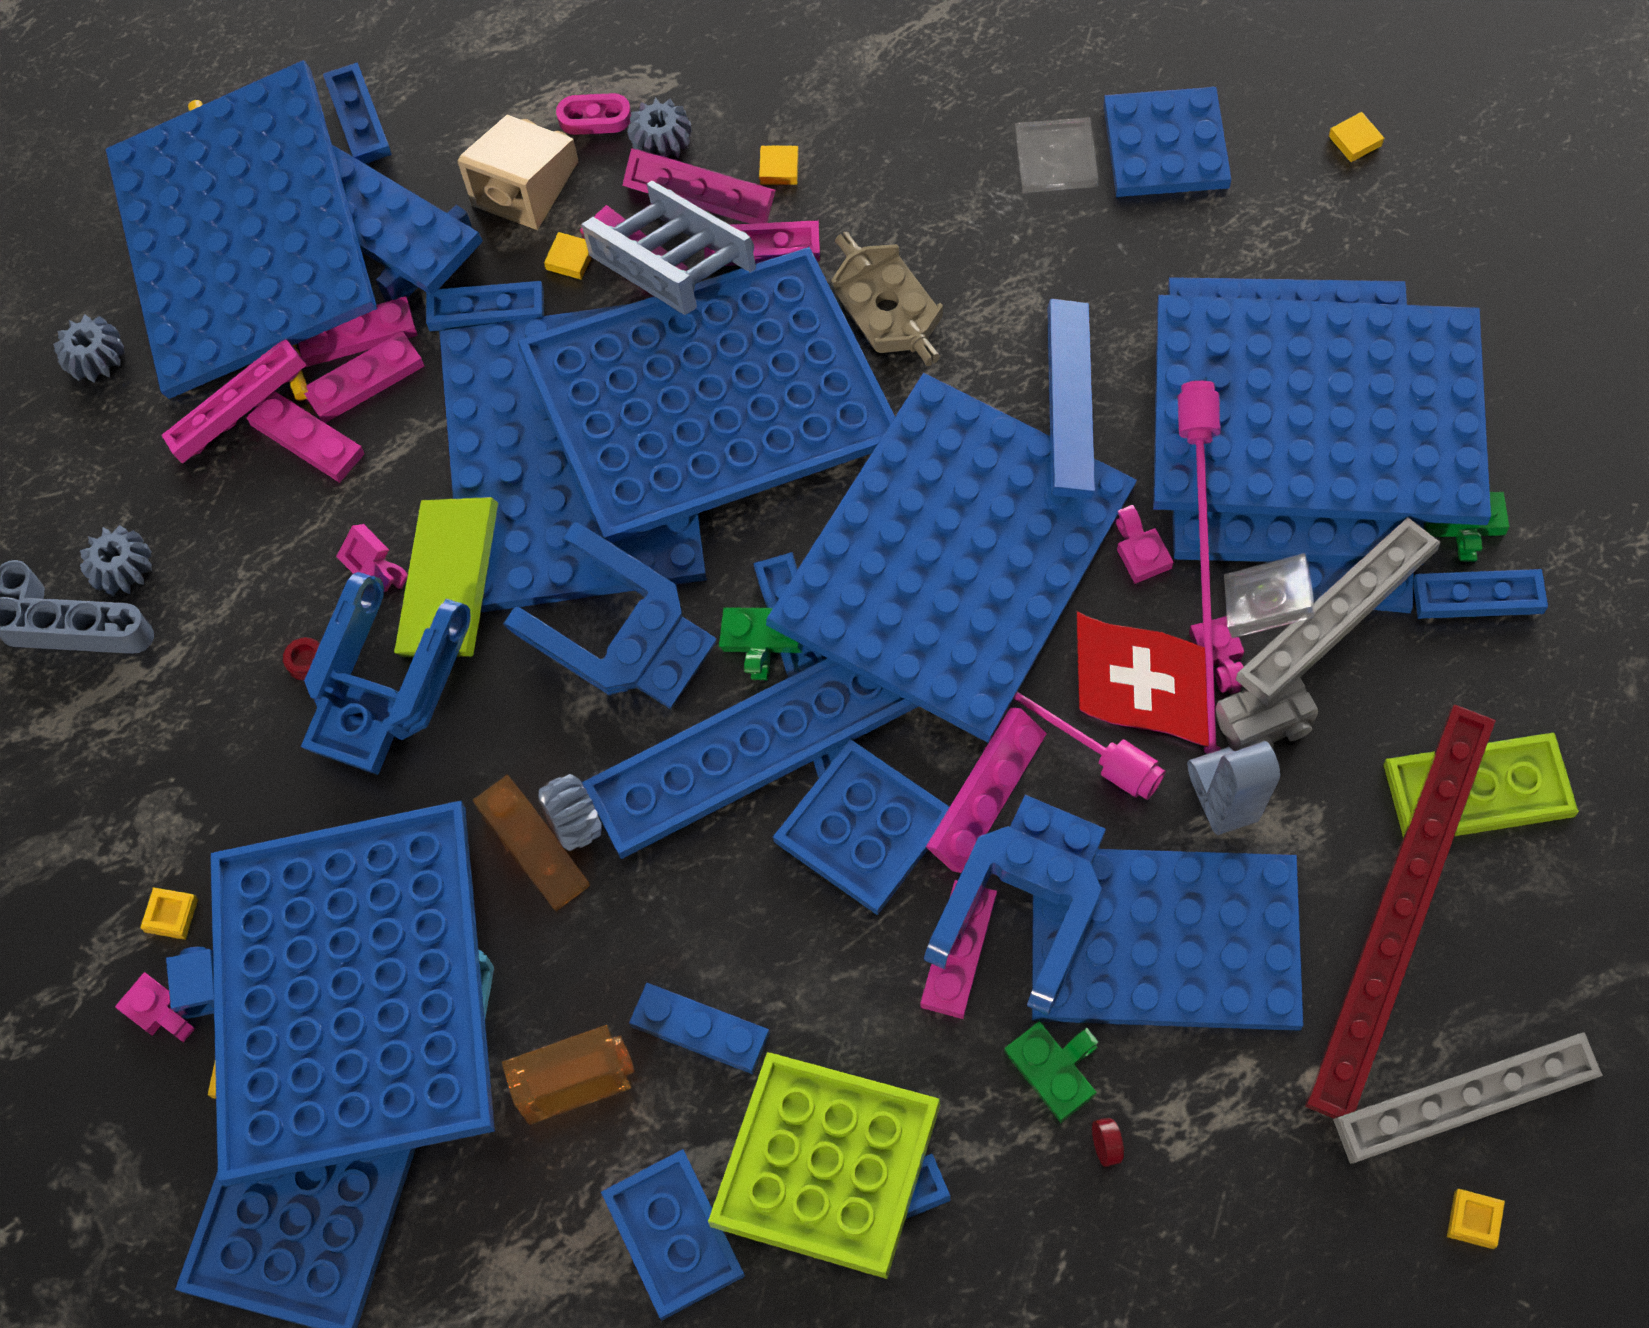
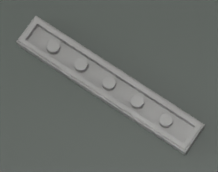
M1407 517L1237 673L1236 681L1269 707L1438 550L1440 542Z
M1583 1032L1337 1117L1333 1121L1351 1164L1603 1075L1586 1034Z

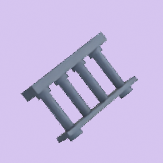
M654 181L647 183L651 205L617 226H607L594 217L581 224L589 256L684 315L697 308L693 291L695 284L732 261L750 273L756 269L753 254L754 244L748 234L737 230ZM658 218L666 222L665 225L638 242L627 238ZM682 232L691 237L663 256L652 253L653 250ZM705 247L715 251L714 254L687 271L675 267Z

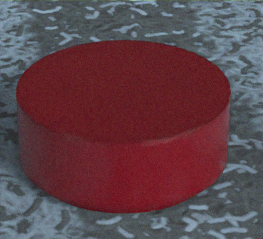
M299 638L292 641L286 647L283 654V663L290 675L295 679L305 680L320 645L315 639Z
M1111 1118L1093 1121L1092 1136L1101 1164L1106 1167L1122 1163L1124 1159V1146L1116 1122Z

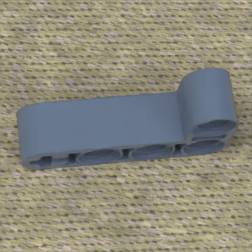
M12 560L0 566V639L8 646L133 654L146 650L152 644L154 630L140 610L134 605L128 603L44 599L45 588L42 582L24 562ZM24 582L20 587L15 589V587L18 584ZM15 618V620L11 624L6 626V624L10 620ZM55 620L51 626L45 628L48 623ZM95 622V624L90 629L85 630V628L89 624Z
M1266 741L1237 751L1227 747L1191 759L1187 763L1193 787L1210 826L1217 836L1259 822L1280 779V768L1276 755L1270 744Z

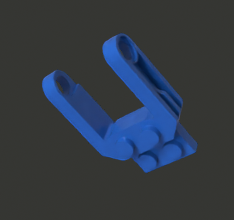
M573 522L562 538L563 543L569 542L592 558L595 566L645 597L638 602L608 646L605 658L599 659L533 615L516 606L503 625L516 636L607 695L638 688L672 710L717 643V638L682 617L676 584L587 527Z
M356 572L345 584L304 680L310 697L315 700L317 709L301 747L310 752L378 775L393 738L403 740L428 727L468 631L471 614L466 604L445 599L438 608L430 629L426 628L399 692L393 688L353 676L351 673L384 595V586L380 578Z
M1025 795L1010 827L1007 826L978 837L930 939L924 961L945 970L949 953L956 938L961 940L991 874H995L1001 881L1056 905H1066L1069 907L1027 1003V1007L1049 1015L1100 901L1102 888L1091 864L1103 840L1106 829Z

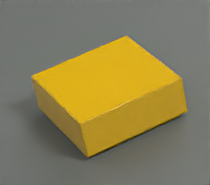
M1362 112L1332 127L1329 133L1330 139L1350 162L1381 147L1384 137Z
M761 146L760 185H797L798 146Z
M558 232L544 264L548 271L582 280L592 257L589 256L585 239Z
M153 887L140 928L145 933L186 940L198 898L193 894Z
M1457 1189L1454 1192L1447 1237L1495 1249L1498 1246L1505 1201Z

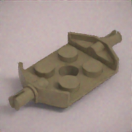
M843 232V236L839 234L835 239V243L844 252L846 259L831 279L832 292L875 351L878 353L904 350L917 351L926 366H931L932 361L936 363L940 355L930 344L929 336L941 321L943 305L939 303L936 306L900 258L899 246L895 244L861 248L858 247L849 232ZM883 300H891L897 304V307L891 311L879 309L877 305Z

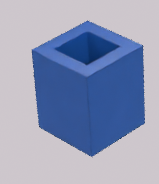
M190 947L182 950L178 956L166 958L171 1009L184 1020L214 1014L213 952L205 947Z

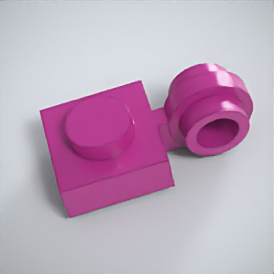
M1229 615L1211 620L1213 666L1219 665V668H1215L1214 671L1216 683L1222 693L1228 691L1232 695L1239 693L1241 687H1243L1236 681L1237 673L1243 668L1241 662L1234 663L1233 661L1242 659L1244 650L1232 618ZM1203 623L1190 626L1189 634L1192 642L1204 647Z

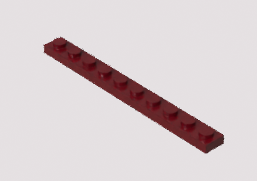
M1455 704L1450 709L1305 1107L1333 1119L1356 1111L1496 721L1494 719Z

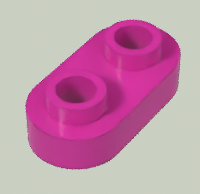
M620 94L572 95L559 102L556 108V115L560 128L568 134L616 133L624 130L630 124L631 109L628 100Z

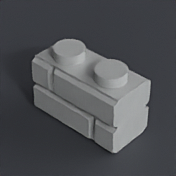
M1301 678L1293 683L1269 707L1248 690H1244L1218 701L1215 709V720L1233 751L1264 741L1268 742L1273 748V742L1284 737H1288L1289 741L1298 740L1312 731L1311 726H1313L1318 715V708L1309 692L1306 691Z

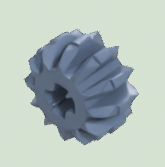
M655 97L652 105L641 102L639 111L631 112L628 136L629 140L633 143V148L666 158L672 155L678 159L680 149L688 148L689 137L692 132L691 122L688 120L683 106L675 107L671 98L664 104H661Z
M84 314L80 323L76 324L69 320L70 328L58 331L60 341L53 344L59 359L58 363L64 371L70 373L78 381L87 377L88 380L95 383L99 374L110 377L109 368L121 366L119 356L124 354L125 351L120 334L115 327L108 324L100 316L92 321L91 318Z
M119 525L113 533L109 529L102 527V536L98 539L88 536L91 547L80 550L81 558L84 560L80 567L85 577L89 578V583L93 588L99 591L104 589L107 594L114 596L120 588L130 594L131 584L134 582L144 585V578L141 574L152 571V564L149 562L152 555L150 548L146 543H143L144 540L139 533L134 530L128 532L126 528Z
M571 774L563 778L558 777L539 789L538 797L543 809L542 812L560 845L570 851L577 847L582 848L592 843L591 840L601 836L602 828L598 812L586 788L583 787L578 778Z

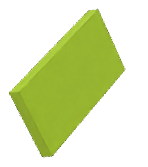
M492 497L421 500L394 651L400 657H414L425 629H430L435 614L445 599L466 604L470 609V625L457 657L473 656L498 509V502Z
M1554 732L1487 743L1454 836L1572 818L1577 815L1579 811ZM1435 751L1389 758L1383 764L1403 837Z

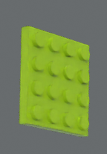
M767 1052L708 1219L710 1227L887 1279L939 1112L940 1099Z

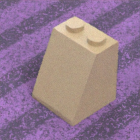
M509 115L501 119L461 154L457 160L473 207L536 230L541 226L579 162L573 138H570L561 131L553 132L537 126L528 119L520 120Z

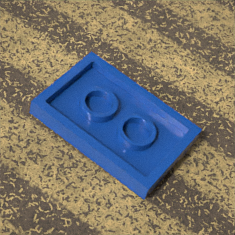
M683 1149L601 1191L661 1320L745 1277L724 1232L710 1227L708 1223L712 1207Z

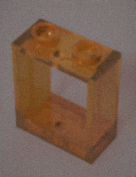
M607 1025L502 1062L514 1105L529 1125L631 1088L628 1074L635 1072L627 1046L625 1047L621 1035L613 1038Z

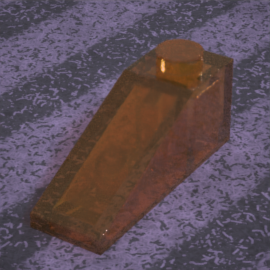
M508 774L473 799L483 820L555 912L590 886L587 879Z

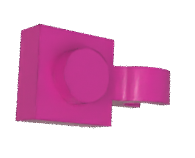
M1133 505L1118 510L1117 513L1120 518L1116 519L1115 522L1125 540L1118 543L1117 551L1134 583L1136 584L1172 569L1174 562L1156 528L1144 532L1140 517Z
M364 524L351 527L336 557L353 574L362 572L380 578L383 582L384 592L388 591L392 583L398 589H401L408 577L407 572L403 568L385 560L389 549Z
M145 972L115 1006V1008L152 1036L160 1026H163L184 1043L195 1029L171 1009L169 990Z

